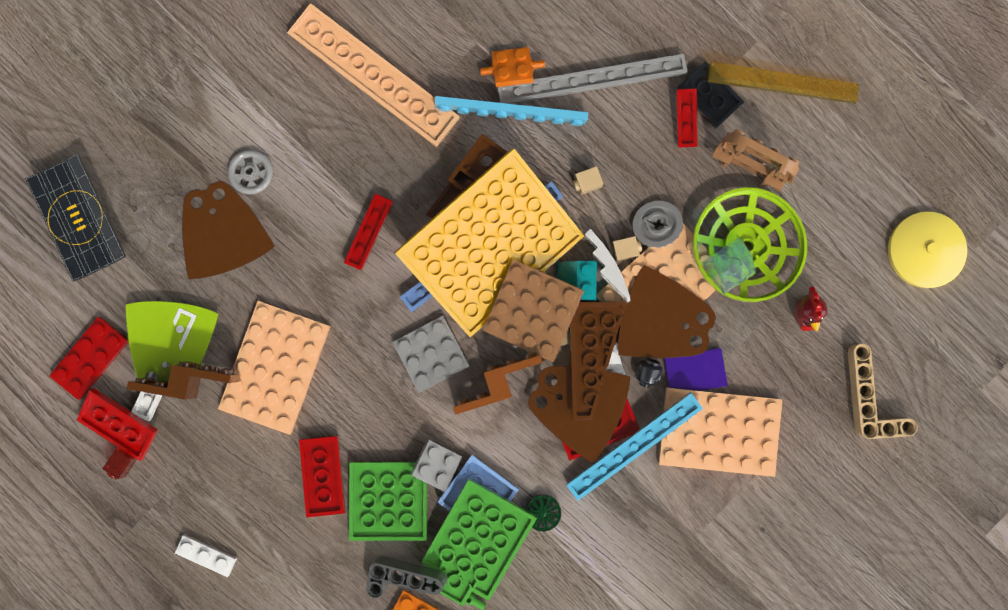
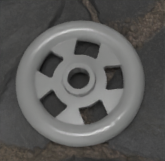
M257 150L239 152L232 158L228 166V178L231 185L243 194H257L268 187L273 177V167L269 158ZM252 157L253 162L245 163L244 158ZM261 162L265 167V169L262 171H260L259 167L257 166V164ZM237 166H242L241 174H235ZM251 168L253 172L248 175L247 170ZM261 176L263 180L257 185L254 181ZM242 178L249 181L247 187L240 183Z

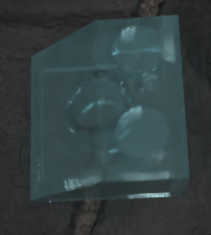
M740 237L702 262L723 294H726L756 273L752 255Z

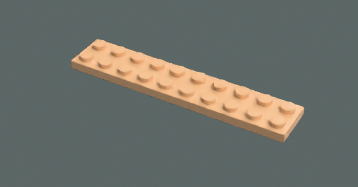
M311 3L287 32L289 36L435 147L439 146L460 119V116L452 110L450 112L438 111V108H435V97Z

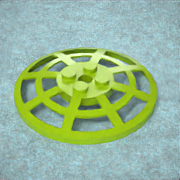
M745 187L725 192L705 207L694 228L693 253L700 273L719 293L742 302H759L780 295L795 283L805 265L807 237L801 219L784 199L767 190ZM750 195L748 207H737L726 212L720 203L733 196ZM757 197H762L775 203L785 213L775 219L769 213L755 208ZM714 207L719 218L712 226L709 236L700 235L699 230L702 222ZM746 213L745 223L735 226L730 219L732 215ZM754 214L763 217L770 224L765 228L753 224ZM789 218L797 232L799 249L787 248L786 237L780 225ZM723 222L729 232L725 239L715 238L717 229ZM776 230L779 237L780 247L771 246L768 234ZM744 241L751 243V251H746L743 248ZM698 242L708 244L709 256L714 268L707 273L699 258ZM714 246L724 247L726 258L720 263L716 259ZM770 254L779 255L775 267L770 270L764 262ZM786 256H798L792 274L783 283L776 274L782 268ZM732 263L740 268V279L731 276L724 269ZM758 267L765 275L759 279L748 280V269ZM720 273L727 280L739 284V295L722 289L712 279ZM770 280L777 288L773 292L762 296L748 297V286L759 285Z

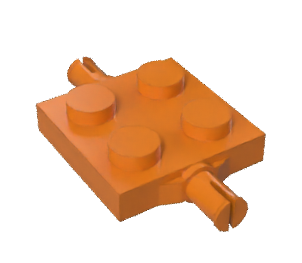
M529 47L492 51L493 61L491 67L480 68L481 76L492 74L496 87L534 83V69L545 68L544 59L533 61L530 56Z

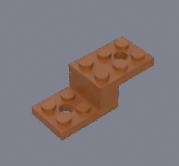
M535 353L524 356L525 360L517 362V359L505 362L506 366L499 368L498 364L487 367L488 372H485L484 376L490 395L487 396L485 392L476 395L475 400L469 401L468 398L457 401V405L453 407L455 415L511 398L512 395L505 374L542 363L541 356H536Z

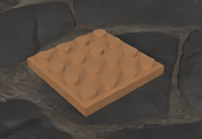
M512 260L483 331L554 362L585 290L519 261Z

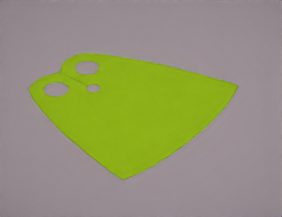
M146 301L126 304L129 347L137 378H143L149 372H155L158 376L157 381H169L171 366L179 364V361L195 362L198 367L204 358L211 340L218 313L202 307L175 302ZM179 308L197 315L181 350L179 344L191 317L181 313L176 325H174L173 320ZM177 326H183L184 330L182 333L176 331ZM163 362H168L169 367L166 369L163 368Z

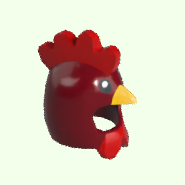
M811 286L809 293L800 298L794 306V318L800 325L801 330L818 331L820 323L827 315V305L818 295L815 287Z

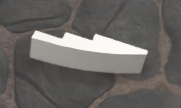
M590 229L585 234V237L596 249L593 252V257L603 267L600 271L601 276L628 303L630 295L615 260L601 240Z

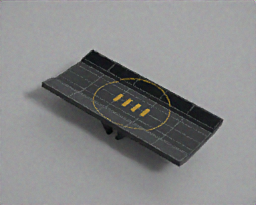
M78 153L51 168L25 178L73 282L85 278L126 257Z

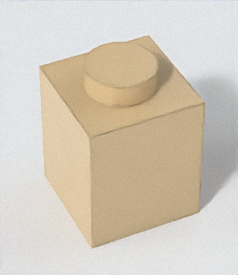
M597 166L575 174V180H573L576 192L579 191L581 195L602 188L604 185Z
M636 236L611 243L615 262L638 257L640 255L639 252L642 251L641 243L639 240H636Z

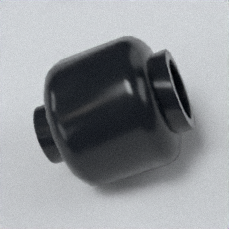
M651 358L640 361L635 377L640 381L639 384L641 386L650 388V386L658 385L663 373V368L660 366L661 363Z

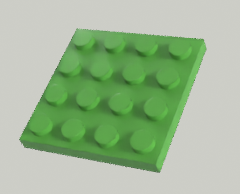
M349 462V541H427V483L410 475L416 462Z

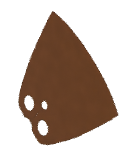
M219 181L210 184L208 189L204 191L195 190L185 196L182 236L188 279L206 278L234 270L256 260L275 247L252 210L226 183ZM216 189L224 190L225 197L222 200L214 199L213 192ZM194 197L202 199L203 205L201 208L195 209L191 206V200ZM211 208L216 210L214 215L209 213Z
M644 265L634 281L629 293L630 301L626 304L623 312L618 339V355L646 358H676L704 353L710 341L708 332L713 328L716 320L715 312L708 304L681 284ZM704 312L708 315L709 320L706 324H699L696 317L699 313ZM687 322L689 328L683 329L682 324ZM694 335H698L702 339L701 346L697 348L690 344V339Z
M570 366L546 367L539 374V388L531 393L528 406L538 420L558 439L593 463L606 447L619 422L628 396L630 376L606 371L593 419L572 420ZM548 374H554L557 377V383L554 386L546 384L545 377ZM558 393L562 394V400L556 399ZM539 396L546 397L548 401L547 406L544 408L537 407L535 404L536 398Z

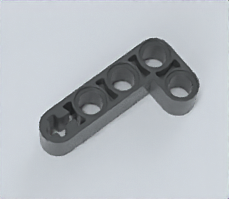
M381 556L370 566L366 592L372 598H379L388 588L389 584L437 595L446 585L447 576L440 570ZM414 575L419 576L421 580L416 579Z

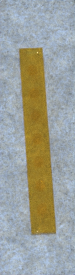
M712 61L709 64L708 82L851 104L858 102L859 84Z

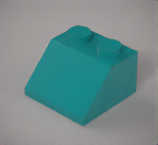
M597 261L557 262V278L585 290L580 301H596Z

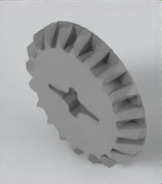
M649 202L636 212L633 219V231L636 238L643 245L645 244L650 248L656 247L658 249L659 247L673 244L682 232V215L669 202ZM658 221H661V225L663 226H659L658 229H655V225H653V223L656 224Z

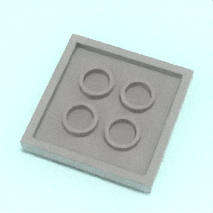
M444 316L392 342L418 393L470 366Z

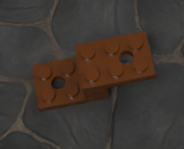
M482 133L448 178V186L426 215L431 219L503 157L507 151ZM484 156H489L492 159V163L489 166L481 164V159Z
M179 361V364L171 366L169 381L160 382L147 377L136 378L135 381H128L126 389L186 400L197 398L201 378L235 383L240 381L241 374H235L233 369L218 368L216 370V366L199 365L197 367L195 362Z

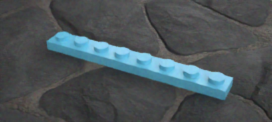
M441 96L435 97V108H438V111L441 112L456 110L460 114L475 112L479 116H488V114H494L498 118L513 116L516 120L531 118L535 122L550 120L554 124L569 122L573 126H582L588 120V112Z
M690 392L569 481L566 486L575 498L580 500L700 412L703 407Z

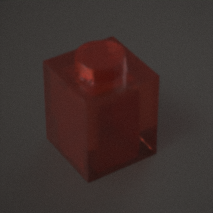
M118 448L114 450L102 469L107 472L106 474L110 478L115 480L122 479L127 476L137 459Z

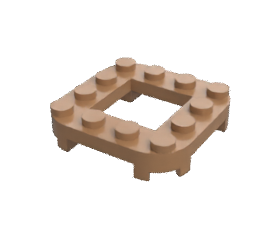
M735 129L733 133H727L719 142L712 155V158L721 161V166L726 168L731 162L762 178L760 186L764 188L770 186L776 191H781L787 182L792 184L799 171L798 165L800 162L797 159L781 155L782 152L778 149L768 148L764 146L762 141L750 139L745 136L744 132ZM749 154H751V155H753V156H755V157H757V158H759V159H761V160H756V161H755V160L749 158V157H750ZM766 163L772 165L773 167H772V168L767 167V164H766Z

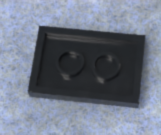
M706 61L677 87L678 90L697 89V110L715 129L744 103L737 93Z

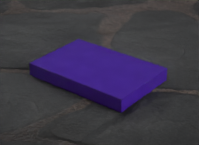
M721 348L706 350L704 353L695 356L664 358L669 388L701 391L728 386Z

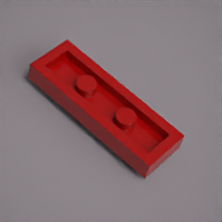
M697 89L677 90L678 148L698 147Z

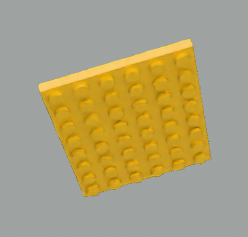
M512 148L394 253L467 335L471 337L487 323L512 260L545 272L581 240L584 235L516 150Z

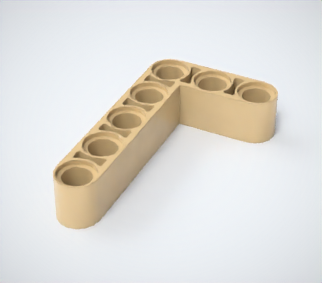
M866 344L851 345L848 349V363L856 434L867 439L914 435L917 432L918 426L912 419H878L871 349ZM857 348L862 349L861 357H858L856 354ZM860 367H863L864 374L862 377L858 374V369ZM862 386L866 388V393L864 396L860 394V388ZM864 405H866L868 408V412L866 415H863L862 413V407ZM906 422L908 429L904 432L902 426ZM887 423L889 430L885 433L883 426ZM866 425L870 428L868 434H865L863 431Z

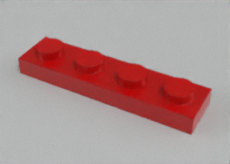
M377 194L374 195L346 256L345 264L360 271L363 270L393 201Z

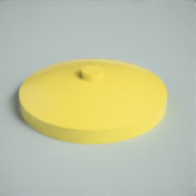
M920 212L903 219L894 228L888 242V257L893 270L902 280L912 286L934 288L949 283L961 272L967 258V243L962 230L949 217L936 212Z

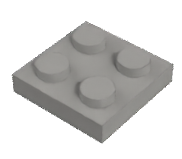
M427 440L410 475L446 492L462 456Z

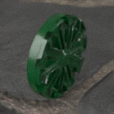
M542 494L533 497L525 509L532 514H536L538 520L532 528L537 531L546 532L552 530L561 519V507L557 500L549 495ZM544 498H547L548 500H547L546 504L544 505L543 499H544ZM536 499L540 501V506L535 503ZM554 502L555 505L549 508L550 503ZM530 505H533L536 510L530 509ZM558 509V513H552L551 511ZM550 516L557 517V520L553 521ZM546 520L552 524L550 527L547 526ZM541 521H543V528L539 527Z

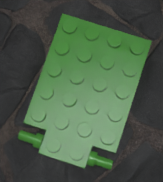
M469 478L421 563L446 574L447 583L440 594L461 606H464L465 603L469 606L472 604L480 610H484L486 603L477 599L476 595L471 592L488 601L490 600L534 525L537 516Z

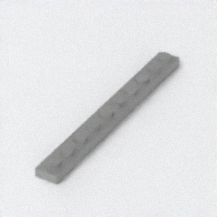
M679 54L534 79V83L498 87L500 103L516 104L687 74L685 55Z

